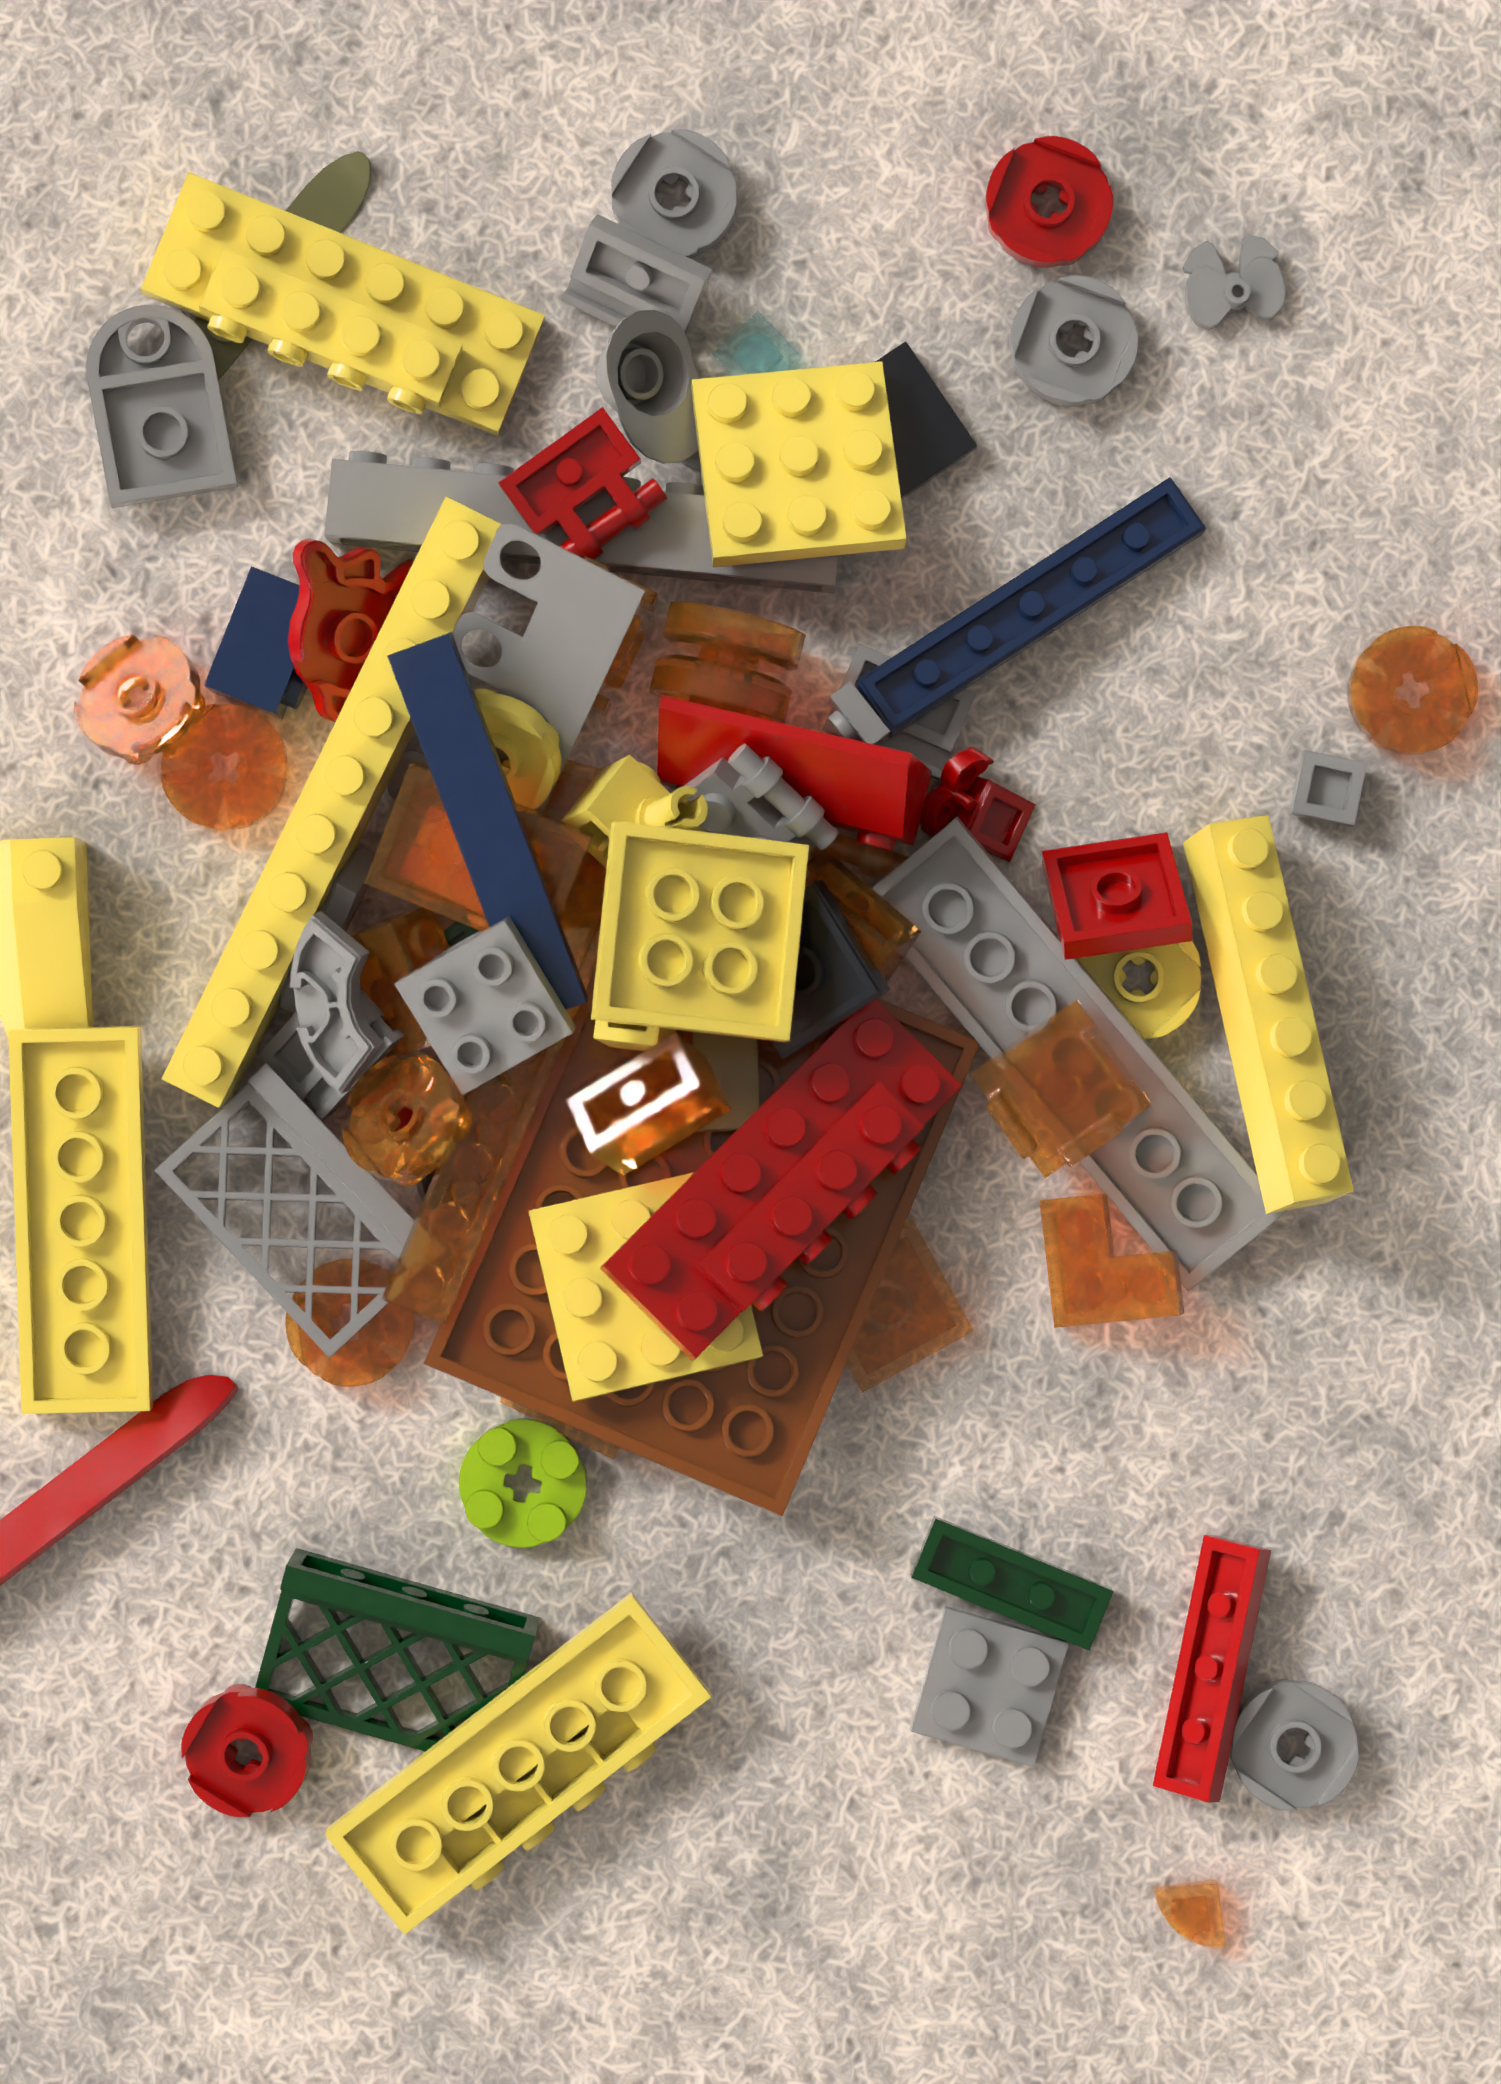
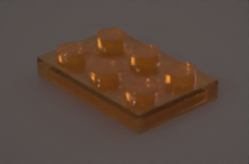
M413 761L409 764L364 883L462 924L484 931L489 928L430 768ZM516 803L559 920H561L594 834Z

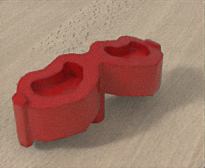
M969 747L968 750H963L949 759L942 770L940 786L934 788L925 798L920 818L921 830L932 838L950 823L959 805L971 811L976 805V800L965 792L971 788L976 777L994 763V760L975 747Z

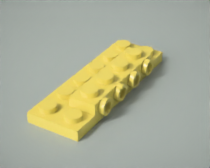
M190 172L187 174L141 286L144 296L209 321L207 328L227 340L243 343L246 336L269 345L267 352L280 361L297 367H303L305 360L329 369L327 376L340 385L362 391L364 385L367 384L389 393L387 401L400 409L414 414H422L424 408H427L497 437L500 434L545 320L544 314Z
M631 1592L327 1827L325 1836L405 1935L467 1886L471 1885L474 1890H478L491 1882L505 1867L501 1860L520 1845L525 1851H528L540 1844L555 1829L556 1826L552 1820L570 1806L576 1811H580L594 1802L606 1789L603 1781L623 1766L627 1772H630L643 1764L657 1750L653 1742L709 1700L711 1692L637 1597Z

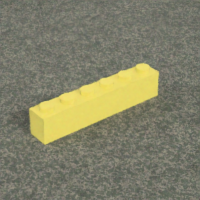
M1269 815L1208 824L1185 840L1183 845L1266 1214L1325 1204L1354 1192Z

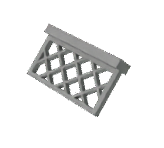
M266 1063L247 1080L249 1083L154 1171L320 1349L331 1358L424 1271L426 1272L439 1260L444 1253ZM250 1103L267 1121L266 1148L229 1147L230 1120ZM221 1130L220 1146H203ZM275 1130L293 1149L274 1148ZM194 1154L220 1155L218 1192L191 1191L174 1172ZM228 1155L265 1156L264 1193L227 1192ZM274 1156L301 1157L309 1165V1194L272 1193ZM318 1176L336 1195H318ZM199 1199L218 1200L217 1218ZM226 1200L263 1201L262 1238H235L225 1228ZM272 1202L309 1203L308 1240L270 1239ZM317 1203L345 1204L354 1213L353 1241L316 1240ZM362 1223L380 1242L361 1241ZM243 1246H262L261 1265ZM270 1247L307 1248L306 1285H281L269 1275ZM315 1248L353 1249L351 1287L314 1285ZM361 1249L388 1250L405 1268L386 1288L359 1287ZM287 1293H305V1312ZM314 1293L351 1294L350 1321L329 1339L312 1321ZM359 1295H377L358 1313Z

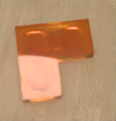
M1105 1193L1040 1200L1054 1328L1185 1314L1177 1250L1114 1256L1108 1197Z

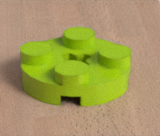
M530 1418L511 1419L488 1429L469 1448L462 1462L459 1474V1494L469 1522L479 1528L491 1540L502 1545L517 1548L535 1547L557 1539L576 1520L584 1504L587 1492V1472L577 1447L557 1427L547 1422ZM520 1465L532 1467V1478L541 1481L540 1493L535 1491L529 1492L526 1501L514 1499V1489L505 1485V1475L517 1474Z

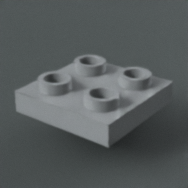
M510 916L486 930L477 932L458 942L427 964L402 977L395 983V986L461 1095L468 1093L572 1034L576 1029L575 1024Z

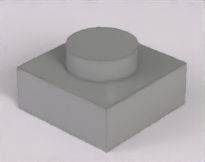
M851 681L847 682L830 696L829 705L835 712L827 717V719L840 737L879 745L888 738L890 730Z
M1304 750L1301 752L1289 814L1347 827L1354 826L1367 763Z

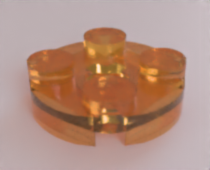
M1405 626L1390 630L1377 637L1355 659L1347 684L1348 706L1355 724L1374 746L1400 755L1426 754L1450 743L1466 726L1478 700V680L1470 657L1457 643L1453 644L1447 637L1437 634L1438 631L1428 627ZM1413 673L1416 683H1427L1429 694L1420 698V708H1410L1407 700H1398L1395 689L1403 685L1402 675Z
M129 635L113 640L92 656L83 668L78 680L84 686L80 694V705L74 700V715L78 726L103 752L111 756L123 758L127 763L133 765L144 764L153 755L173 745L187 731L191 723H194L202 716L205 709V698L200 692V677L195 665L174 642L162 636L154 635L157 640L150 638L139 640L135 635ZM138 686L143 691L149 690L147 697L141 704L127 708L132 703L129 693Z
M228 703L220 705L210 704L191 710L173 725L164 740L162 748L161 781L163 790L170 803L181 815L193 823L222 832L248 828L267 817L283 797L286 782L290 775L286 746L279 732L261 714L251 708L240 705L236 706ZM217 751L226 757L234 752H237L241 761L237 764L236 770L240 775L234 782L230 783L223 778L217 783H213L210 779L209 774L215 768L210 758Z
M416 1054L417 1057L406 1059L394 1055L384 1058L371 1066L359 1078L350 1092L346 1107L353 1110L349 1120V1130L343 1127L344 1146L351 1159L359 1167L381 1180L392 1181L404 1187L418 1184L424 1176L437 1169L448 1158L458 1141L468 1134L472 1125V1114L465 1107V1095H461L446 1068L429 1056ZM404 1107L413 1111L409 1123L404 1128L395 1131L401 1123L397 1115L399 1111Z
M342 1258L317 1267L314 1270V1285L351 1287L353 1258ZM360 1258L359 1287L386 1288L396 1278L391 1270ZM306 1278L299 1285H306ZM405 1288L369 1322L368 1326L359 1331L360 1339L350 1340L331 1358L320 1349L287 1312L285 1319L286 1335L294 1356L312 1374L337 1386H362L383 1378L404 1359L415 1332L414 1306ZM305 1293L293 1294L292 1299L305 1312ZM314 1293L312 1321L329 1339L340 1331L334 1329L333 1318L343 1315V1304H351V1294ZM359 1295L358 1313L377 1295Z

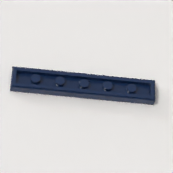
M1169 477L856 680L854 686L890 730L889 737L891 738L1203 535L1206 527L1172 478Z
M452 632L388 655V660L489 927L510 916L564 1008L567 1010L587 1003L589 997Z

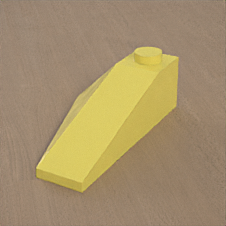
M76 837L0 841V1017L7 1036L8 1030L93 1027L87 843Z

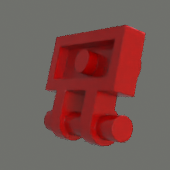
M603 407L498 482L503 493L534 534L542 536L559 524L569 538L559 547L589 562L602 555L604 552L601 547L629 526L636 530L649 521L651 518L648 513L668 499L654 478L634 492L622 477L640 465L641 459ZM606 490L615 505L585 526L575 511Z

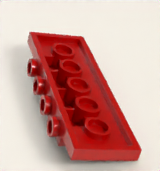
M877 999L847 1018L645 1221L600 1269L693 1361L751 1304L761 1312L787 1287L788 1283L780 1274L796 1258L806 1266L832 1241L833 1237L825 1228L841 1212L851 1220L876 1196L878 1192L869 1183L885 1167L895 1175L920 1151L922 1147L913 1138L962 1085Z

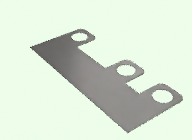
M505 523L497 529L484 559L483 566L486 574L491 579L538 602L525 633L522 637L477 613L468 612L459 618L453 631V636L468 674L499 689L497 694L507 695L528 704L555 728L560 740L561 774L646 590L516 524ZM511 541H523L534 547L541 560L539 572L534 577L525 580L509 575L500 562V552L504 545ZM477 629L485 630L498 639L502 648V655L497 664L491 667H480L471 663L466 658L462 650V640L468 632ZM495 747L501 763L504 760H509L504 751ZM406 750L403 752L388 783V793L396 802L426 816L430 806L441 798L439 796L434 801L421 802L412 798L407 793L403 785L405 772L415 766L429 768L423 753L417 750ZM554 787L538 808L528 813L529 808L519 811L529 840L534 833Z

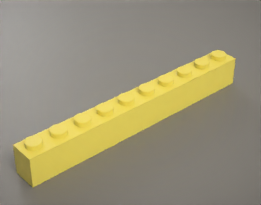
M445 497L163 1074L162 1080L217 1108L224 1106L235 1096L280 1005L279 998L292 966L296 946L303 929L311 916L322 910L334 881L356 850L415 730L387 656L449 632L453 634L459 618L465 613L473 612L489 579L484 570V559L497 529L503 524L451 498Z

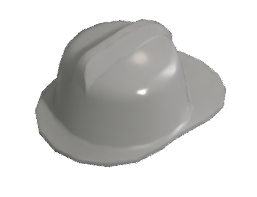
M657 310L636 311L623 318L610 334L608 344L600 354L596 368L597 385L603 399L617 411L621 425L631 444L645 457L663 464L679 463L698 451L691 382L692 379L700 378L694 363L690 344L679 324L671 316Z

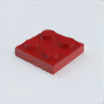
M1167 832L1042 851L1043 873L1065 960L1192 941V920Z

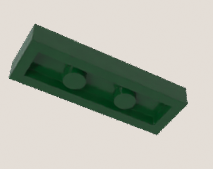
M936 1516L932 1520L910 1574L911 1578L1089 1651L1114 1592L1112 1588Z

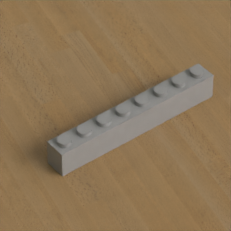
M350 451L348 460L332 459L324 533L330 544L419 552L445 497L451 498L501 524L513 523L530 532L532 531L498 485L499 481L514 471V468L510 466L479 463L476 464L475 473L450 470L451 462L431 457H414L412 466L387 464V455L370 451ZM622 477L632 492L641 485V481L638 479ZM669 482L666 483V491L664 492L668 499L648 513L651 519L636 530L629 526L603 545L601 549L604 553L591 562L611 572L834 594L839 555L713 567L703 486L691 483ZM604 490L575 512L584 525L587 526L612 508L615 503L606 490ZM559 524L540 536L557 546L569 539ZM523 541L507 543L500 554V561L541 564L540 556L535 548Z

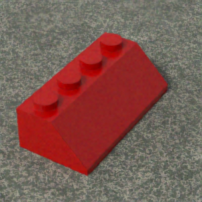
M662 695L658 717L657 775L661 782L675 790L683 787L722 757L728 762L730 756L741 745L747 744L761 759L769 756L782 768L783 773L781 777L803 798L811 796L825 810L823 817L833 827L857 832L855 843L886 852H893L895 842L914 845L932 771L912 753Z

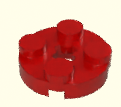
M1059 136L1036 138L1034 142L1023 144L1016 150L1013 148L998 161L987 185L985 211L990 234L998 241L1005 252L1027 265L1052 268L1074 264L1099 243L1112 215L1113 194L1111 185L1109 186L1107 176L1101 169L1102 164L1094 153L1082 144ZM1048 186L1055 187L1060 190L1058 201L1067 205L1066 210L1062 214L1053 212L1050 218L1038 215V206L1031 202L1032 194L1044 195Z
M234 1684L224 1692L208 1699L198 1709L184 1731L181 1742L182 1759L185 1756L186 1767L190 1773L188 1781L194 1793L205 1804L220 1813L233 1817H250L252 1813L265 1812L270 1809L273 1812L284 1807L295 1796L308 1775L312 1760L311 1744L313 1741V1731L309 1723L301 1718L297 1710L282 1697L264 1689L252 1688L246 1684ZM236 1739L242 1742L249 1739L258 1745L257 1751L262 1755V1763L251 1759L246 1766L240 1764L236 1760L239 1750L231 1742Z

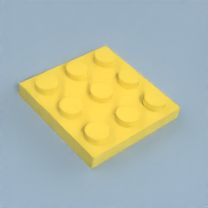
M882 361L692 379L691 393L713 567L905 549L907 538Z
M614 821L610 829L591 1020L779 1042L790 1041L809 845Z
M693 1173L529 1210L572 1402L763 1357L751 1305L741 1312L696 1359L691 1361L600 1269Z

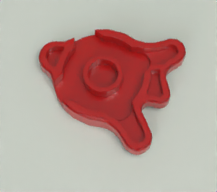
M307 538L301 540L295 546L292 553L293 564L299 577V596L290 619L289 653L297 674L312 693L318 714L326 720L336 722L415 558L404 561L382 578L380 576V556L374 549L359 547L343 556L337 557L326 543Z

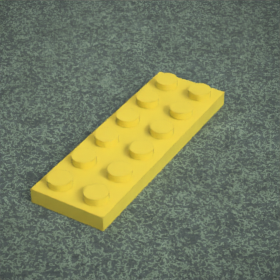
M141 1026L8 1030L22 1414L150 1411L153 1408Z

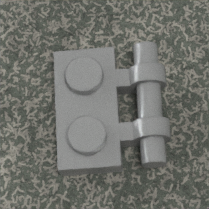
M747 744L741 745L730 756L728 762L722 757L684 785L697 789L694 796L687 799L688 801L702 794L706 799L708 814L705 821L699 825L705 832L809 845L808 855L814 844L820 850H823L838 835V830L823 817L824 808L811 796L803 798L781 777L783 773L782 768L769 756L761 759Z

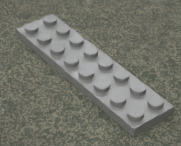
M958 817L952 820L858 900L1187 1291H1190L1287 1212L1281 1211L1266 1214L1257 1171L1077 958L1064 959L1059 936Z

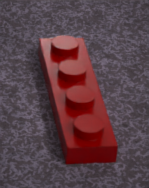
M1215 1535L1203 1536L1153 1781L1154 1787L1207 1803L1220 1802L1271 1555V1550Z

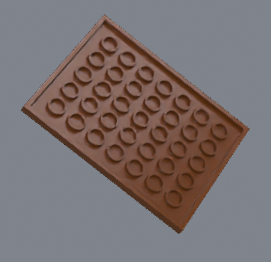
M595 966L586 987L589 1000L587 1003L579 1005L572 1021L576 1029L572 1034L566 1036L562 1042L424 1361V1365L767 1511L783 1516L961 1088L913 1138L922 1147L920 1151L895 1175L885 1167L869 1183L878 1192L876 1196L851 1220L841 1212L825 1228L833 1237L832 1241L806 1266L796 1258L780 1274L788 1285L763 1311L760 1312L751 1304L763 1353L762 1358L572 1402L529 1210L693 1173L735 1132H694L691 1031L675 1030L672 1054L609 1047L593 1038L596 1020H591L596 975ZM877 998L949 1073L963 1085L979 1047L977 1041ZM843 1022L785 1059L780 1058L770 1040L757 1039L759 1107Z

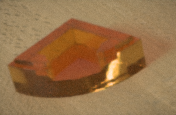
M1216 1879L1153 1887L1154 1896L1162 1915L1177 1933L1203 1946L1226 1947L1219 1885Z

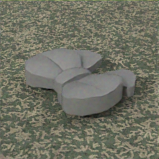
M1249 234L1243 238L1239 256V273L1232 272L1227 275L1223 262L1213 243L1205 241L1192 249L1182 269L1184 273L1191 274L1186 281L1185 303L1195 325L1206 330L1216 328L1230 310L1240 311L1245 308L1261 320H1271L1281 311L1286 292L1285 281L1278 264L1273 261L1277 259L1278 251L1265 238Z

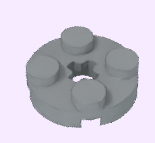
M686 129L672 130V133H660L652 137L650 134L642 137L631 144L623 153L613 172L611 180L612 211L618 224L690 259L717 245L732 225L737 210L736 180L732 173V167L725 153L713 141L699 133ZM678 180L686 182L688 186L686 187L685 195L691 200L685 208L675 206L672 210L663 208V196L657 191L658 187L662 183L672 187Z
M1071 275L1059 278L1056 282L1048 283L1026 297L1017 311L1011 328L1010 350L1016 374L1034 394L1053 404L1076 407L1102 401L1123 383L1134 364L1138 351L1139 335L1136 323H1133L1132 315L1125 306L1126 302L1118 291L1098 279L1088 276ZM1073 325H1078L1085 329L1083 339L1092 344L1091 350L1088 353L1079 351L1075 358L1068 357L1063 354L1064 346L1056 342V335L1058 332L1069 333Z
M1279 1679L1271 1682L1268 1686L1256 1690L1239 1707L1230 1758L1239 1779L1257 1799L1280 1810H1297L1296 1808H1308L1316 1804L1320 1806L1328 1803L1344 1791L1357 1769L1359 1745L1357 1744V1732L1353 1725L1354 1722L1351 1714L1334 1694L1312 1682ZM1298 1728L1307 1731L1304 1742L1311 1748L1309 1754L1305 1758L1294 1754L1288 1762L1281 1759L1279 1756L1282 1753L1283 1747L1278 1742L1283 1732L1293 1734Z

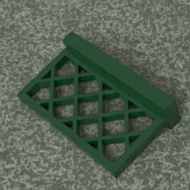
M296 1548L285 1568L280 1586L281 1593L255 1688L264 1689L282 1697L302 1717L426 1752L442 1739L433 1734L440 1730H443L445 1735L449 1734L455 1729L453 1723L480 1710L525 1675L541 1618ZM296 1599L319 1606L330 1627L302 1641L289 1620L293 1600ZM336 1611L349 1614L350 1616L340 1620ZM366 1619L380 1623L392 1644L363 1659L346 1629ZM397 1628L412 1633L402 1638ZM285 1635L291 1648L279 1653ZM336 1635L353 1665L324 1679L308 1650ZM425 1637L442 1641L453 1661L424 1676L408 1646ZM459 1646L473 1651L463 1655ZM398 1653L414 1682L386 1697L369 1667ZM488 1654L513 1661L514 1665L509 1682L488 1693H485L469 1665ZM296 1656L314 1686L296 1696L270 1689L275 1667ZM459 1670L476 1699L447 1714L430 1685ZM356 1674L360 1675L375 1701L374 1704L358 1713L341 1709L330 1689ZM420 1691L437 1720L417 1731L403 1727L392 1706ZM320 1694L325 1704L310 1699ZM381 1712L387 1722L371 1717Z

